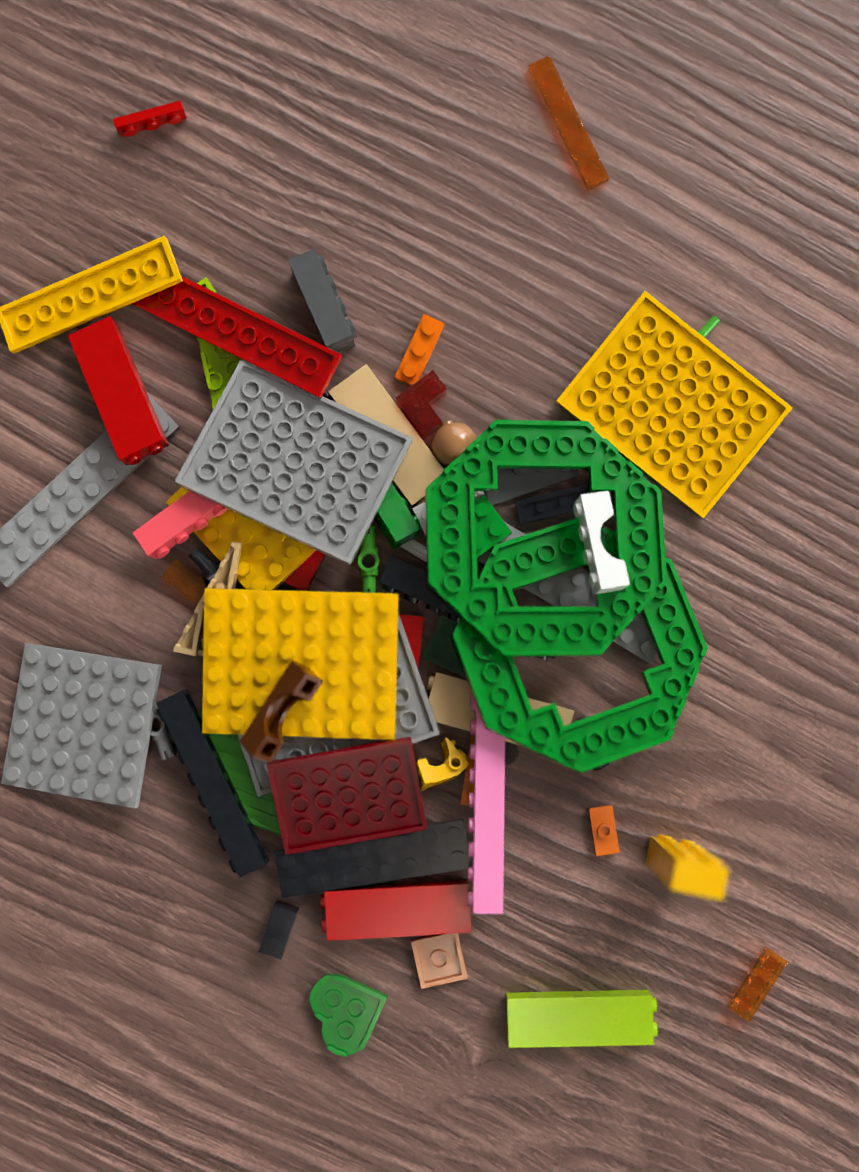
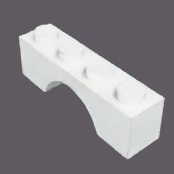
M609 491L580 495L575 501L573 509L575 517L579 518V538L581 541H584V561L586 564H589V584L591 588H594L595 594L623 590L630 585L625 562L610 556L600 541L602 524L614 514Z

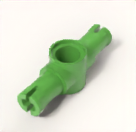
M370 526V533L368 534L367 531L362 541V547L359 548V576H362V592L368 593V589H370V593H376V576H378V567L380 565L378 547H376V526ZM368 555L375 558V565L371 568L364 567L362 563L364 557Z

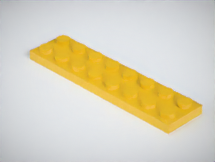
M165 236L157 238L1 306L0 324L10 352L14 354L182 282L183 280L168 239Z

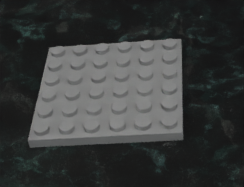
M25 643L1 784L138 808L162 665Z

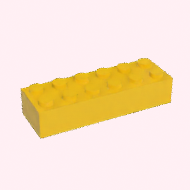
M658 834V837L650 836L645 865L671 890L723 901L729 869L722 865L721 860L716 859V856L705 851L706 849L701 848L694 841L681 839V842H677L671 836Z

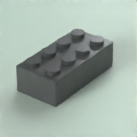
M313 248L288 259L292 273L325 347L338 353L354 347V338H357L355 328L350 318L345 319L347 317L346 308L341 297L336 298L338 293L332 276H326L329 273L322 254L317 255Z

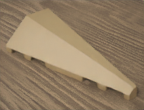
M231 543L230 549L221 561L214 578L210 581L207 588L235 589L242 543ZM204 594L194 610L188 625L184 628L183 634L175 645L173 652L203 656Z

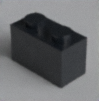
M276 901L258 952L280 960L282 959L299 907Z

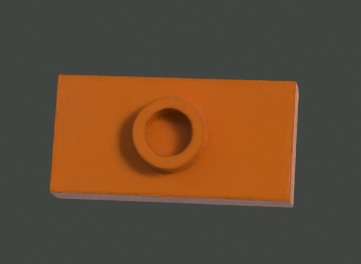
M610 804L588 808L595 855L620 853L613 806Z

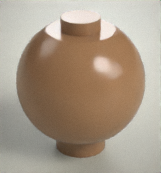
M452 420L446 421L440 425V428L433 437V455L442 466L447 468L477 438V435L472 428L464 423L453 422Z

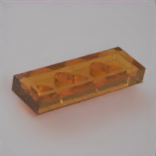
M765 947L727 1007L750 1022L788 961L768 947Z

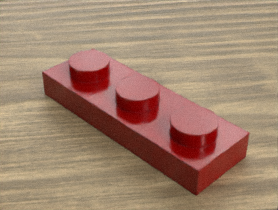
M179 100L113 118V121L120 136L130 137L136 135L139 131L156 130L161 125L178 124L183 119H187L183 104Z

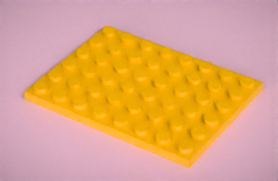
M646 291L642 293L556 400L557 404L577 420L588 421L595 427L594 430L603 439L606 438L611 442L621 455L702 519L793 408Z
M205 588L202 733L244 735L291 660H294L311 668L323 680V683L311 701L298 702L288 711L282 726V736L395 740L399 593Z

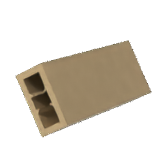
M365 364L328 392L334 402L413 438L393 479L396 487L413 508L425 502L426 487L444 471V468L368 365Z
M436 672L435 677L430 676L427 689L431 690L429 702L436 722L470 731V720H475V710L470 709V699L473 693L469 682ZM528 698L532 710L550 705V703ZM557 706L563 725L570 724L574 710ZM505 738V741H506V742H510V743H513V744H517V743H515V742H513V741H511V740Z

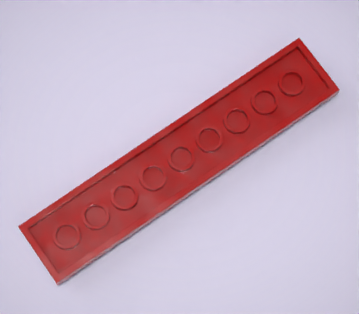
M181 276L182 282L131 303V305L243 359L320 399L343 357L340 353Z

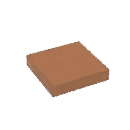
M458 933L430 935L411 940L421 989L468 979Z

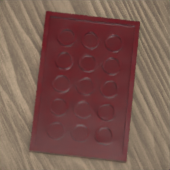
M411 736L274 760L271 763L267 762V770L286 855L428 830Z

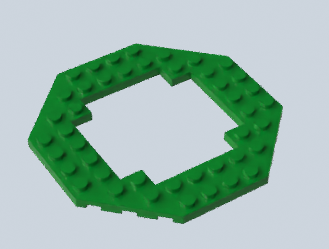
M494 420L425 489L428 585L502 657L600 656L667 584L661 490L655 484L652 485L631 461L628 462L618 453L619 450L606 438L603 439L594 430L595 427L588 421ZM497 468L588 469L589 492H613L616 559L625 562L630 585L623 590L595 594L596 607H503L502 583H478L474 491H497Z
M579 518L494 545L479 576L478 583H502L503 607H518L512 590L589 565L584 561V541H581L579 538ZM603 527L600 530L601 544L610 556L616 558L615 532ZM666 557L667 584L641 611L662 663L660 666L641 672L649 695L565 726L555 703L532 710L513 657H502L479 633L460 617L452 634V639L485 728L577 773L588 771L671 740L676 722L680 718L687 701V695L694 684L701 661L708 650L673 561Z

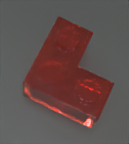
M432 370L395 397L397 406L423 440L437 431L442 424L441 419L431 406L447 395V388L434 370Z

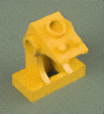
M446 737L440 743L445 757L444 764L432 766L428 764L426 758L416 762L421 792L427 788L454 780L469 765L466 754L461 749L457 750L454 746L456 745L455 740L452 739L450 741Z

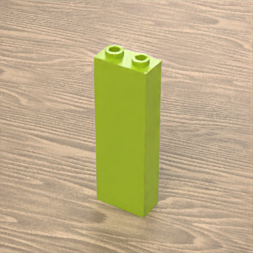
M649 990L506 993L507 1042L509 1048L654 1045V1037L658 1035L657 1022H653V1012H657L656 997H653Z

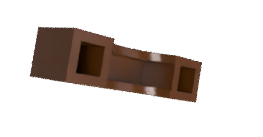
M291 660L239 742L253 757L271 763L284 743L282 726L288 711L298 702L311 701L323 680L308 666Z

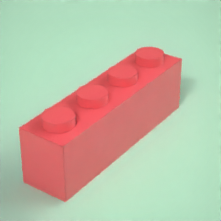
M189 491L135 530L133 534L148 556L160 559L165 557L173 546L187 541L191 533L205 528L210 519L224 514L228 509Z

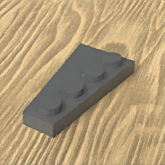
M497 468L498 489L497 491H486V498L494 506L578 477L579 469Z

